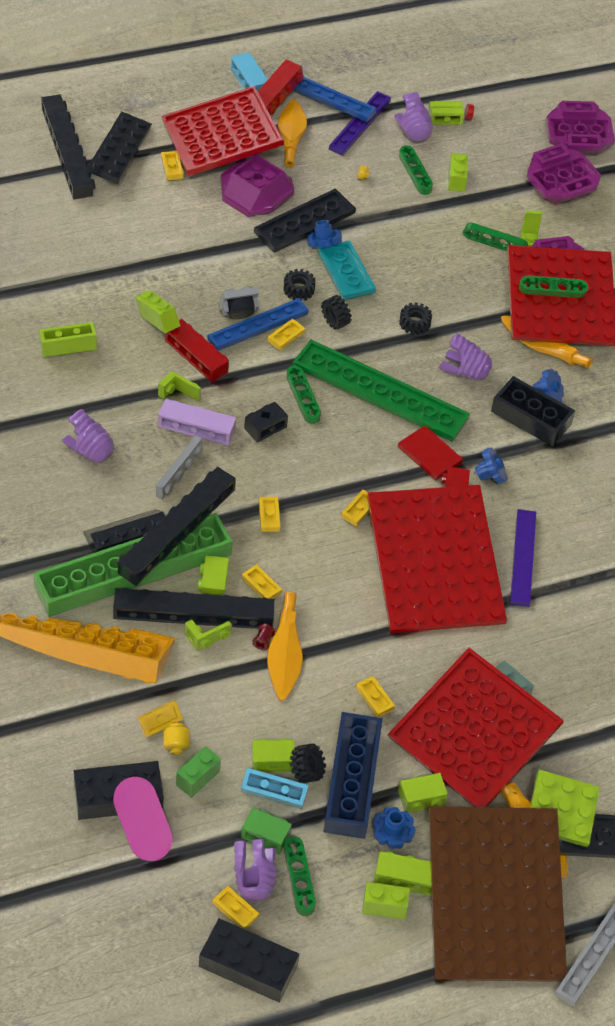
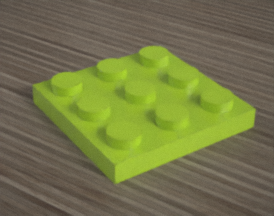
M539 769L536 775L530 808H558L559 839L588 847L600 787Z

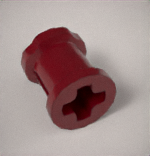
M260 624L258 627L259 632L253 638L252 645L264 651L268 650L269 641L276 631L268 624Z

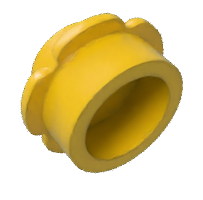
M367 165L359 167L357 179H362V181L368 179L370 169H367Z

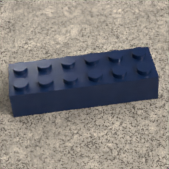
M346 712L341 713L324 833L361 839L366 838L383 718Z

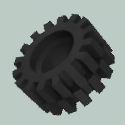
M294 269V272L292 270L289 271L284 277V294H288L287 297L289 299L293 297L292 300L300 298L301 301L302 299L304 301L307 298L310 299L314 295L316 284L312 273L309 274L308 270L303 272L304 269H300V271ZM298 283H299V284H303V285H305V286H296V285H294V284H298Z
M334 295L324 300L321 305L324 319H327V324L330 323L329 326L333 327L334 330L350 324L352 320V314L349 313L351 311L347 308L348 304H345V300L340 295Z
M415 302L414 305L409 303V306L406 304L400 313L399 325L401 329H405L406 333L410 331L411 335H414V333L420 335V332L422 334H425V331L428 332L432 321V311L428 310V306L423 307L424 304L418 305V302ZM411 317H417L421 320H413Z
M314 743L295 747V750L291 752L292 756H290V760H292L290 767L293 766L291 772L292 774L295 773V779H299L298 782L310 783L324 777L323 774L326 772L323 769L326 768V764L323 762L326 759L322 757L323 751H319L320 747Z

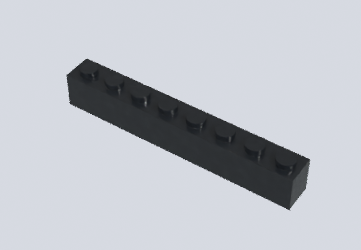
M61 94L41 97L42 112L73 200L92 197L95 181L91 179V173L86 172L87 159L86 156H83L82 145L78 144V134L74 133V123L70 122L71 115L67 111L66 101H63Z
M220 467L210 471L201 483H197L188 495L183 496L181 502L176 507L173 506L164 518L158 520L154 528L148 530L139 542H135L125 555L120 556L117 561L118 574L137 586L235 491L236 478Z
M115 588L113 619L185 624V622L193 620L196 625L220 626L230 621L232 627L258 629L260 624H268L273 627L275 599Z

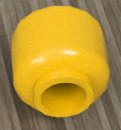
M183 723L169 724L163 731V747L170 751L172 755H182L183 751L188 750L190 747V730Z

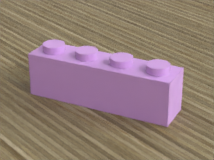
M165 399L158 414V427L194 437L196 435L202 439L229 446L236 429V417Z

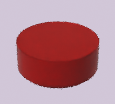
M467 104L464 120L471 121L474 115V105Z

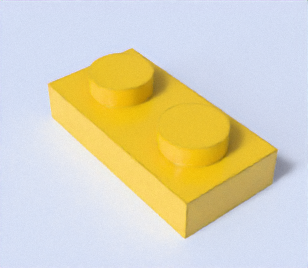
M177 151L161 152L166 180L183 179L184 174Z
M291 319L270 334L267 341L281 351L305 333V327Z
M362 490L341 513V518L357 527L370 513L367 500L368 492Z
M259 497L261 532H280L278 497Z
M257 564L242 573L241 579L261 598L275 599L282 594V588Z
M374 676L356 684V690L376 717L380 718L395 710V704Z
M174 700L137 717L145 737H149L167 728L171 723H178L183 720L177 702Z
M229 886L212 900V904L238 927L245 930L259 918L260 913Z

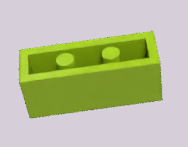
M151 290L144 291L141 295L135 297L140 315L163 333L180 327L176 308Z
M87 322L39 329V343L42 356L50 357L97 350V334L94 323Z
M380 851L373 883L410 888V892L431 896L430 860L425 861L414 856L397 855L391 851Z

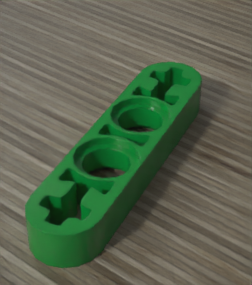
M402 146L399 151V158L417 191L422 195L430 194L433 182L417 153L411 146ZM409 163H415L416 166H411ZM416 174H421L422 177H417V176H415V175H416Z
M467 223L463 230V235L467 239L507 251L508 245H511V243L514 246H528L527 241L523 238L476 223ZM483 234H488L491 238H486ZM500 239L506 240L507 244L502 243Z
M524 276L520 280L519 290L525 294L581 298L585 296L588 284L580 279ZM540 284H548L549 289H543ZM563 284L567 289L560 290L558 285Z
M290 366L287 369L286 378L303 418L307 423H318L321 410L304 371L299 366ZM301 385L304 386L305 389L298 390L296 387ZM309 399L311 402L304 403L302 402V400Z
M291 836L284 842V855L295 908L300 915L309 916L315 910L316 900L304 844L299 837ZM291 844H294V846L297 847L295 856H293V849L292 847H290ZM295 862H300L303 865V869L295 870L291 865ZM303 881L308 887L300 890L295 884ZM303 896H306V903L309 905V908H305L302 905Z

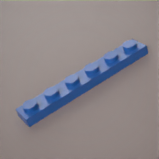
M303 77V80L294 88L296 92L366 122L376 113L375 107L306 77Z
M298 298L208 334L207 340L219 351L283 325L291 319L295 320L308 314L309 309Z

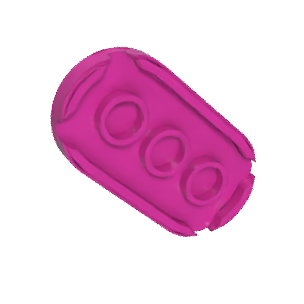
M130 777L123 780L114 792L113 803L132 852L142 860H159L169 852L173 836L153 785L144 778Z

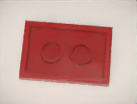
M425 426L398 442L397 447L435 481L441 478L443 473L447 474L448 466L457 467L463 462V458Z

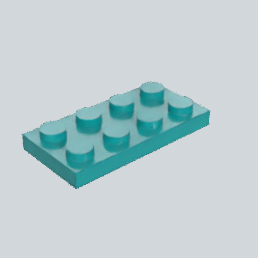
M350 240L330 247L318 248L317 253L342 299H352L376 292V287Z

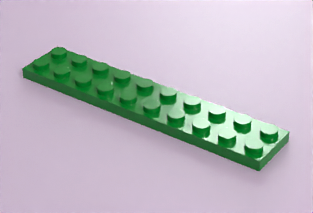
M312 339L309 340L293 361V365L301 367L305 373L420 427L425 426L433 433L452 442L470 418V413Z

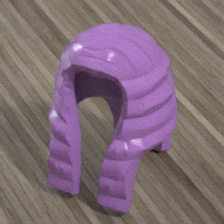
M412 92L403 95L406 111L404 115L402 113L394 115L400 129L414 142L428 139L432 134L433 123L429 111L421 102L419 93Z
M456 333L450 341V347L457 352L449 349L445 357L460 363V368L443 361L440 364V369L457 376L467 377L468 379H485L492 368V360L489 354H486L485 350H481L475 343L466 340L464 336Z
M83 409L76 411L70 416L68 420L76 428L74 432L78 435L76 441L73 437L67 435L62 439V442L75 451L76 454L84 456L85 459H89L91 462L101 463L106 460L114 450L110 434L107 433L100 423L90 418Z
M264 838L252 840L254 861L250 868L244 869L246 841H235L234 871L236 872L237 890L246 900H265L274 891L273 886L276 884L277 867L274 863L276 848H265Z

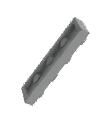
M195 435L156 484L157 498L163 500L167 494L169 495L173 490L174 484L182 479L186 469L189 470L191 468L193 460L201 455L203 451L202 438Z

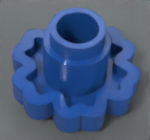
M320 220L315 223V232L308 235L307 239L308 246L312 248H325L342 242V234L337 229L332 230L328 220Z
M553 369L543 371L542 378L533 384V387L562 403L564 387L561 384L560 375Z
M492 447L483 450L482 456L484 461L478 463V466L475 467L480 480H488L493 477L498 484L507 481L508 475L505 471L504 463L498 457L497 452Z
M397 807L385 808L384 812L377 813L373 820L374 838L380 845L387 844L390 849L403 848L404 843H411L415 835L416 829L413 826V817L407 811L401 812Z

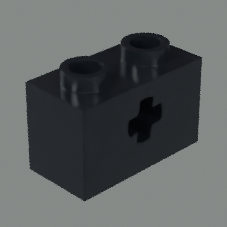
M273 402L245 416L244 429L258 443L287 428L288 415L276 402Z

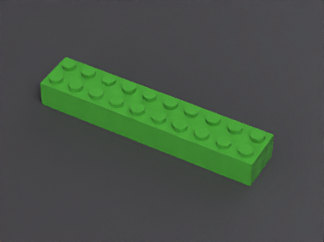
M217 513L209 515L137 586L118 574L117 561L121 555H125L131 549L135 542H139L143 537L35 572L34 588L48 617L113 596L115 595V588L134 589L199 567L201 563H205L206 555L217 557L231 556L232 540Z

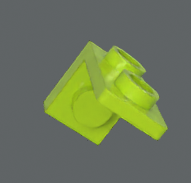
M525 211L520 238L525 239L530 247H532L535 240L539 239L538 232L542 211Z
M172 370L158 383V396L163 399L168 394H172L175 388L196 401L201 399V387Z
M193 620L185 622L184 634L195 650L199 651L210 647L219 640L227 639L231 635L232 624L228 621L203 633L199 625L196 626Z

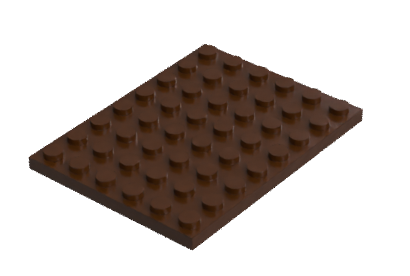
M430 806L429 835L434 980L562 982L567 975L558 808Z

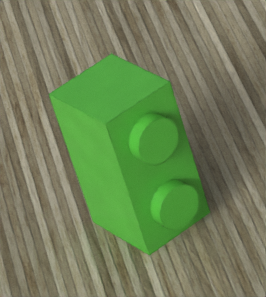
M205 746L177 771L176 786L192 798L220 772L221 758Z
M252 808L242 827L241 838L251 843L254 839L264 838V847L276 848V854L280 855L284 848L285 840L290 836L292 824L283 818H276L270 815L265 810Z

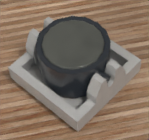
M246 286L239 290H225L218 305L219 311L222 312L223 316L228 315L231 319H242L251 316L259 308L258 287Z

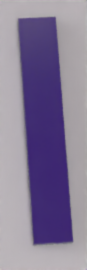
M377 91L366 103L376 108V113L368 122L354 117L331 142L329 150L343 156L391 102V97Z
M517 510L510 596L511 605L530 606L536 511Z

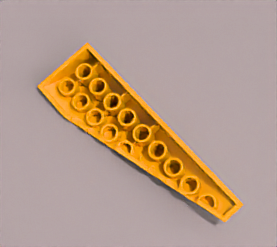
M17 613L0 615V636L71 663L121 675L126 679L142 680L147 684H156L162 675L175 642L174 637L130 628L129 632L120 631L119 626H111V628L106 629L101 628L100 624L96 623L82 626L80 621L47 617V621L37 620V616L29 615L28 618H20L17 616Z

